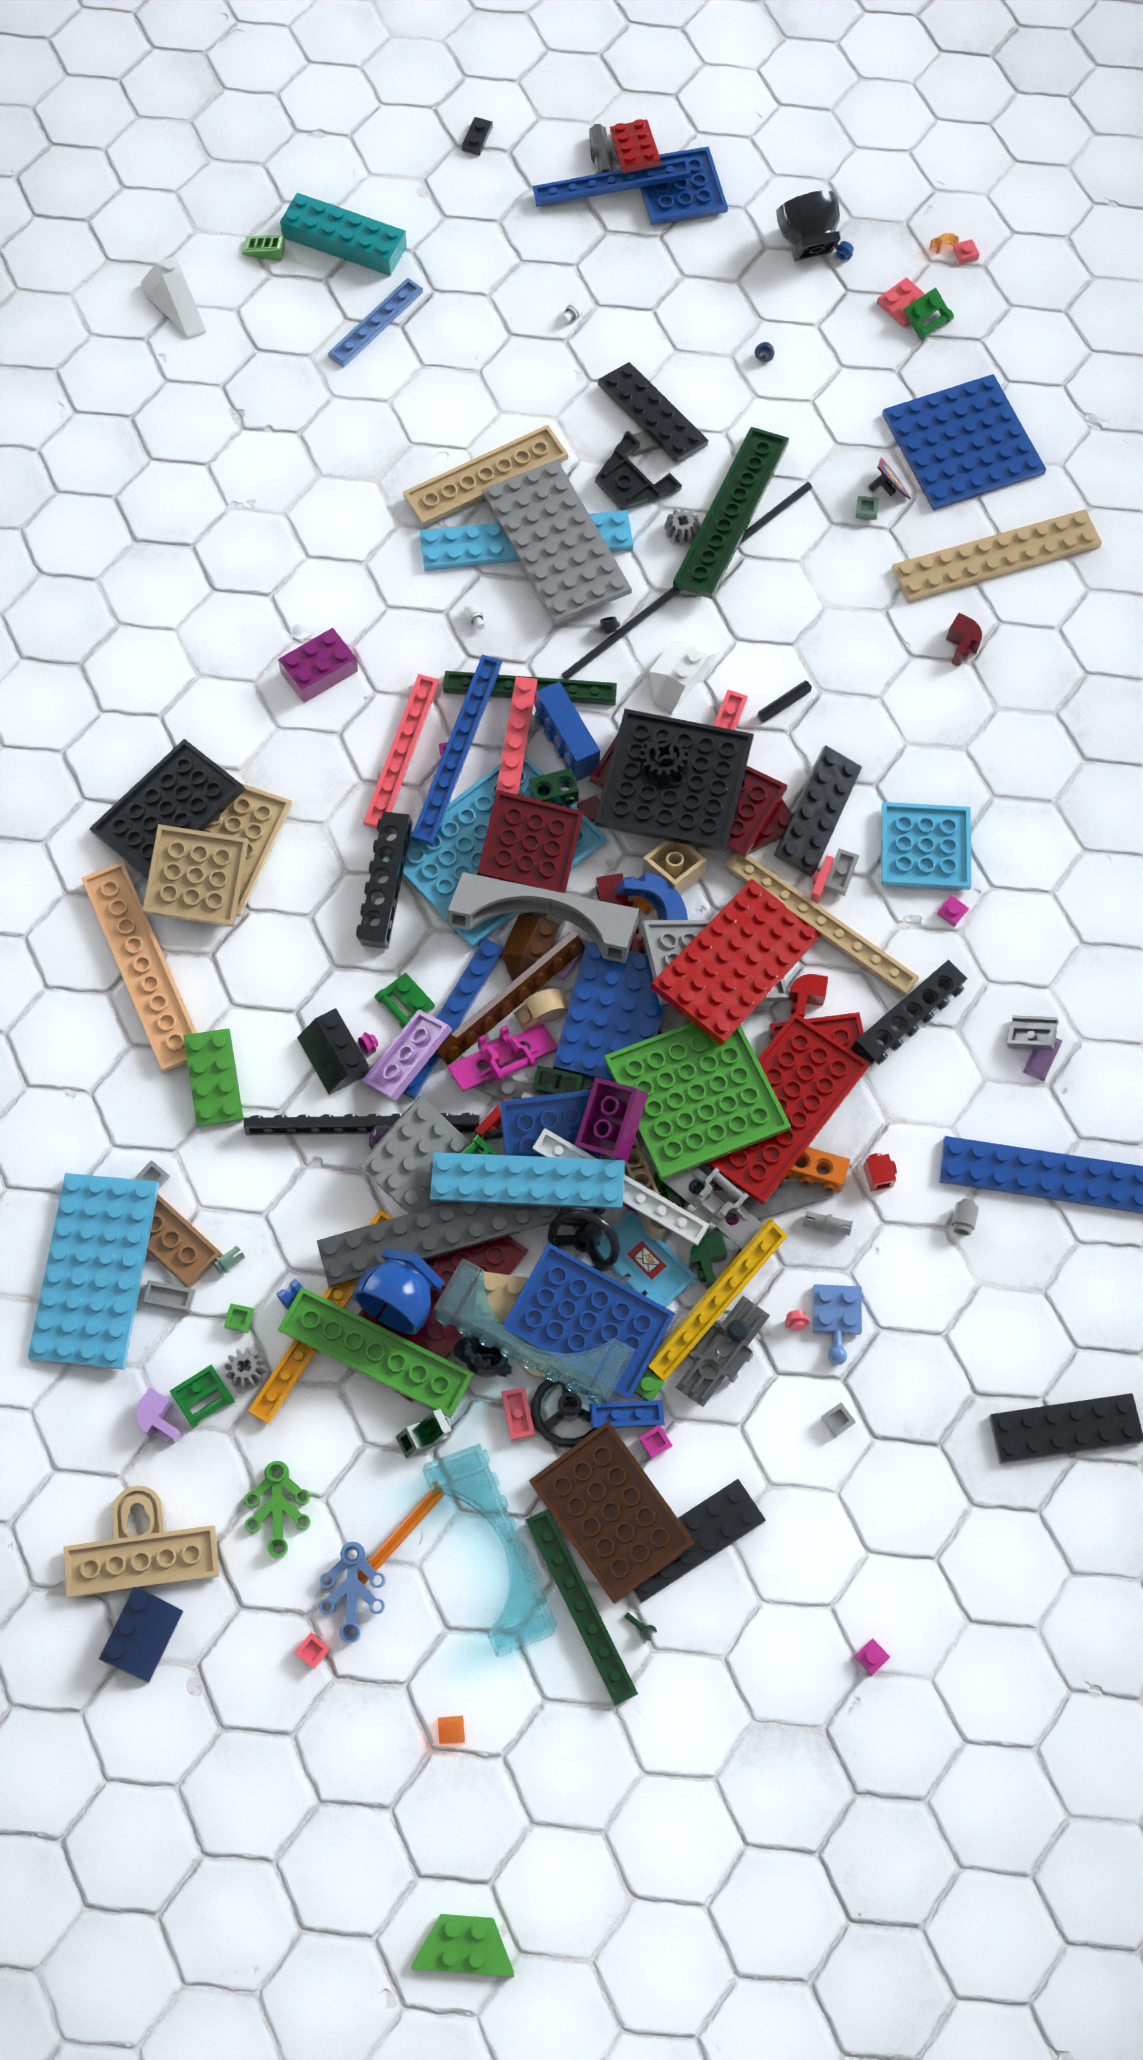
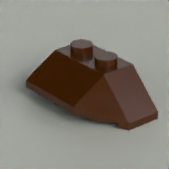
M537 912L518 915L501 952L512 982L557 944L567 920Z

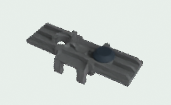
M742 1296L721 1324L715 1321L694 1350L687 1354L694 1362L675 1388L701 1407H704L724 1378L727 1376L729 1381L734 1383L738 1378V1372L746 1361L749 1362L754 1356L753 1351L748 1346L768 1320L770 1314ZM717 1333H719L724 1338L711 1356L706 1358L702 1355ZM710 1367L716 1373L713 1376H706L702 1368Z

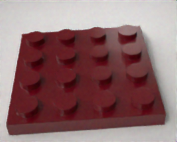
M497 790L477 875L565 893L584 811Z

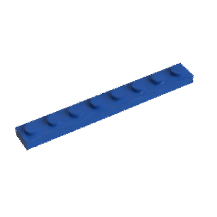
M688 157L661 162L659 167L622 174V170L534 185L535 204L538 207L690 179L691 171Z
M486 938L480 944L436 1019L451 1027L452 1031L449 1035L459 1028L502 956L501 952L504 947ZM436 1051L402 1094L414 1100L416 1099L440 1059Z

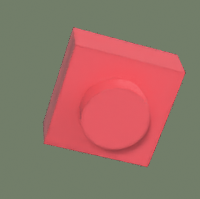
M973 239L955 243L953 246V251L960 264L978 260L980 254Z
M310 1632L294 1653L315 1670L331 1649Z

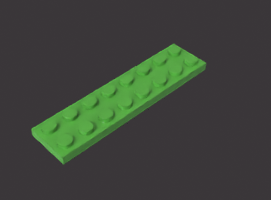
M303 1287L299 1290L278 1327V1331L363 1375L433 1410L441 1409L444 1416L450 1419L474 1376V1373Z

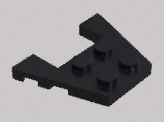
M629 431L625 432L623 439L618 443L613 454L608 458L595 478V483L621 510L679 492L682 489V484L671 473L653 484L627 458L640 448V442Z

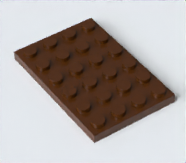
M609 1421L529 1480L615 1605L696 1544Z

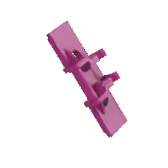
M544 1024L515 1036H509V1028L506 1025L500 1028V1035L494 1040L487 1042L485 1035L478 1037L479 1052L447 1065V1069L461 1091L465 1092L489 1080L499 1082L509 1074L527 1066H535V1060L557 1051V1043ZM516 1059L518 1060V1061L513 1062V1063H511V1064H509V1065H507V1066H504V1067H502V1068H499L500 1066L506 1065V1064H508L509 1062H512V1061H514V1060H516ZM479 1063H486L489 1067L482 1071L477 1068V1065Z

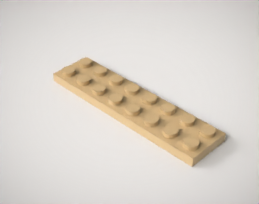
M547 424L403 491V497L422 527H425L485 499L482 495L483 488L557 459L559 463L568 460L569 454Z

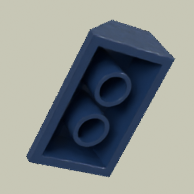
M133 1587L99 1660L150 1683L184 1611L150 1593Z

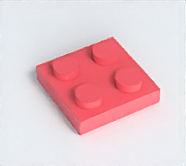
M906 277L878 297L877 304L905 328L911 323L905 315L903 308L925 293Z

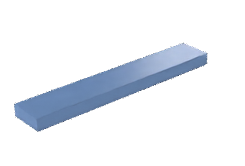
M407 278L328 352V357L344 368L423 293V288Z

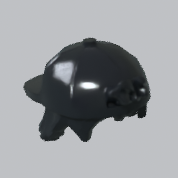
M471 1330L454 1346L453 1353L455 1357L465 1362L469 1371L475 1375L485 1378L498 1375L507 1377V1375L512 1373V1366L508 1364L505 1345H500L498 1338H496L495 1334H491L490 1330Z

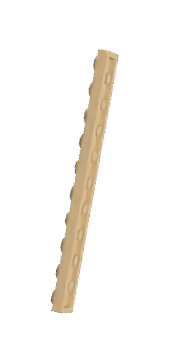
M734 853L725 863L724 868L746 884L751 879L755 880L780 900L787 909L794 912L800 919L820 933L823 939L906 997L920 978L918 975L747 855L745 858Z

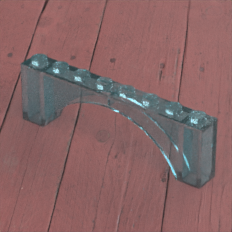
M463 1258L434 1307V1315H436V1319L445 1325L453 1324L458 1327L457 1330L468 1337L473 1335L479 1338V1342L488 1348L494 1346L500 1349V1353L503 1356L512 1360L515 1357L522 1361V1365L532 1371L537 1369L545 1373L544 1377L555 1383L557 1381L562 1382L569 1391L575 1394L580 1392L588 1396V1400L598 1406H601V1404L608 1405L635 1353L634 1348L615 1338L597 1348L568 1354L548 1352L524 1343L501 1324L491 1309L484 1287V1269Z
M479 1443L424 1464L422 1471L431 1492L451 1496L473 1507L491 1524L503 1545L509 1568L508 1594L499 1619L487 1633L496 1658L552 1636L556 1631L557 1622L553 1613H549L545 1605L547 1597L544 1590L538 1588L536 1579H538L537 1572L533 1565H529L526 1558L528 1556L526 1545L523 1541H519L517 1523L514 1518L510 1519L507 1511L509 1509L507 1498L505 1495L500 1494L498 1476L495 1472H491L489 1467L491 1462L486 1449L482 1450Z

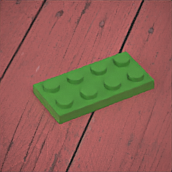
M230 1028L183 1035L197 1127L244 1120Z

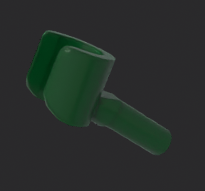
M629 1612L624 1616L640 1630L642 1639L646 1641L651 1640L645 1635L647 1628L657 1633L655 1626L644 1625Z

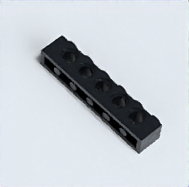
M383 811L382 819H378V839H375L373 843V853L375 855L374 860L369 863V874L371 875L369 882L365 884L364 893L366 900L365 903H362L360 915L362 916L361 925L358 924L356 929V937L362 946L389 949L413 825L409 814ZM392 834H396V835H397L394 840H392V841H388V840H387V838H388L390 835H392ZM388 855H392V856H393L390 861H388V862H383V859H384L386 856H388ZM384 876L389 877L385 883H379L380 878ZM384 898L381 904H375L376 899ZM374 919H380L378 925H370Z
M948 959L863 1033L850 1049L871 1064L870 1068L875 1063L878 1065L882 1064L888 1058L887 1053L891 1049L895 1052L904 1043L903 1039L906 1036L911 1038L920 1029L918 1025L922 1022L927 1024L935 1016L933 1014L935 1010H943L950 1003L948 999L952 995L955 998L960 995L965 989L963 985L968 978ZM938 986L943 987L945 991L940 990ZM923 999L927 1000L930 1004H926ZM907 1012L913 1014L915 1018L910 1017ZM892 1026L897 1027L899 1031H895ZM876 1039L881 1040L884 1045H880Z

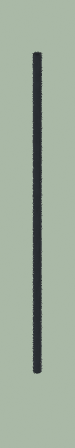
M806 482L747 528L739 545L811 490L812 485ZM675 587L669 589L561 674L563 679H570L682 590Z

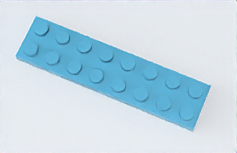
M434 1152L430 1200L623 1210L625 1160Z

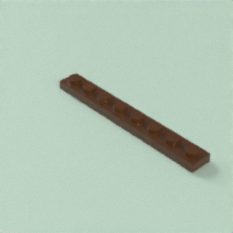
M574 930L449 1035L436 1050L442 1061L449 1065L458 1059L478 1041V1037L485 1035L522 1004L525 999L535 993L583 952L585 946L579 935Z

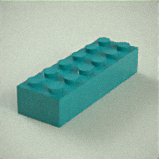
M298 192L280 220L281 233L285 239L389 276L392 275L407 248L406 230Z

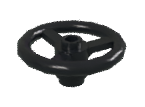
M568 1210L558 1214L554 1221L550 1223L547 1239L552 1245L559 1249V1246L574 1245L577 1250L588 1253L595 1265L592 1267L601 1272L608 1271L617 1262L620 1251L618 1236L612 1226L598 1214L586 1210ZM571 1219L586 1220L580 1224L574 1235H557L558 1228L564 1222ZM602 1230L608 1237L611 1248L609 1256L605 1261L596 1248V1244L602 1235Z
M564 1371L548 1377L538 1386L531 1401V1417L535 1429L546 1441L558 1447L573 1448L596 1430L590 1429L585 1435L576 1438H561L551 1433L550 1430L563 1420L571 1422L579 1418L590 1423V1412L582 1408L581 1398L577 1394L572 1393L571 1381L587 1386L595 1395L597 1403L607 1402L601 1387L593 1379L580 1372ZM561 1383L562 1395L558 1400L557 1412L543 1423L540 1414L541 1401L545 1393L552 1386ZM572 1406L573 1410H568L566 1407Z

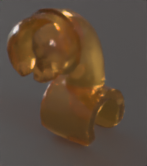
M954 233L942 234L938 238L931 240L929 250L932 247H937L936 254H939L942 244L954 246L955 243L959 242L960 238Z

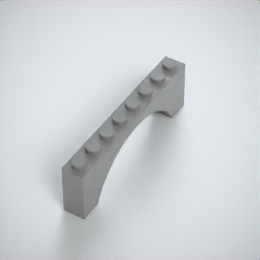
M463 872L448 908V926L471 930L479 923L502 914L514 912L549 914L565 919L585 931L597 944L603 959L626 963L638 925L639 909Z

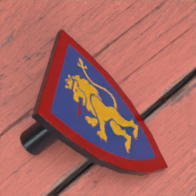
M881 457L877 468L882 474L868 485L870 491L874 492L878 487L882 486L889 496H892L897 489L906 498L911 499L900 479Z

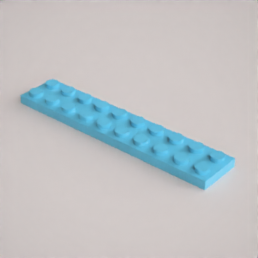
M628 510L589 514L611 552L633 550ZM499 523L420 530L424 571L519 561Z

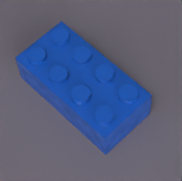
M560 681L536 691V701H534L536 712H534L535 719L539 725H543L547 740L553 742L557 757L559 759L562 758L565 763L564 768H572L576 782L591 776L600 762V749Z

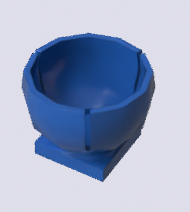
M386 1248L381 1255L386 1262L369 1268L362 1275L353 1290V1298L374 1319L385 1302L388 1303L377 1321L407 1335L417 1334L424 1326L430 1312V1290H440L445 1282L416 1253Z

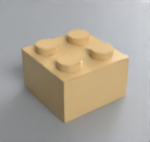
M665 840L643 858L642 874L651 873L665 879L681 895L705 876L707 860L690 845Z

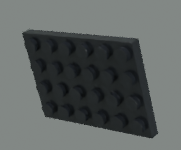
M183 739L98 819L89 830L148 880L158 824L203 831L246 789L244 785L186 739Z

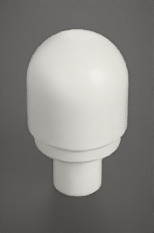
M573 300L566 307L562 320L568 323L570 320L578 319L585 311L584 303L581 300Z
M475 603L467 604L464 608V615L471 625H475L477 630L483 629L485 626L483 623L484 615L480 607Z

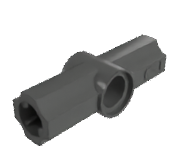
M594 124L593 127L589 128V136L591 142V161L595 165L596 174L614 171L612 166L611 143H608L606 127L601 124Z

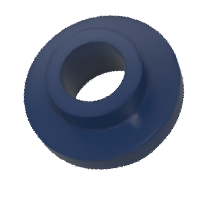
M762 342L756 346L754 354L758 360L769 362L774 358L775 351L772 344Z

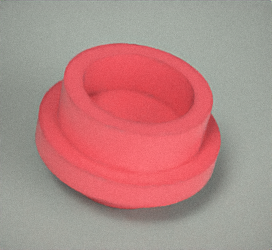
M794 1310L786 1315L785 1326L792 1331L803 1330L809 1324V1318L805 1315L804 1311Z

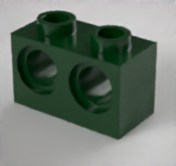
M572 768L529 779V792L533 799L560 806H569L579 800V789ZM566 787L569 788V790L563 791L561 790V788ZM540 793H547L548 795H547V796H540L539 794H540Z
M537 1065L532 1088L553 1094L583 1091L586 1077Z

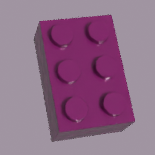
M333 627L278 659L281 674L303 703L358 672L357 658Z
M595 1077L575 1146L628 1162L648 1093L638 1088Z

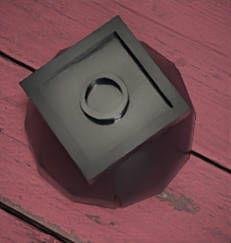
M813 191L796 196L784 202V204L776 209L777 223L783 238L795 246V250L792 253L794 261L832 253L841 239L839 231H836L840 221L839 202L833 191Z

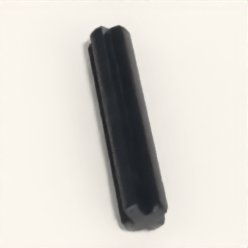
M804 680L759 710L757 714L758 719L761 722L768 721L811 692L812 685L807 680Z

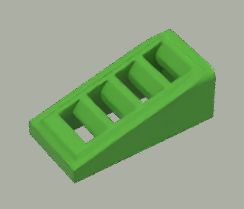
M282 235L246 236L242 255L281 261L285 249V238Z

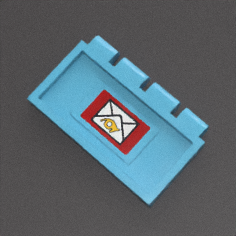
M632 1210L612 1227L618 1236L620 1251L617 1262L610 1270L620 1280H623L628 1275L630 1278L624 1283L626 1286L640 1294L645 1293L647 1298L666 1308L697 1280V1276L660 1239H651L646 1235L639 1217ZM606 1234L600 1237L596 1247L604 1261L608 1258L611 1249Z

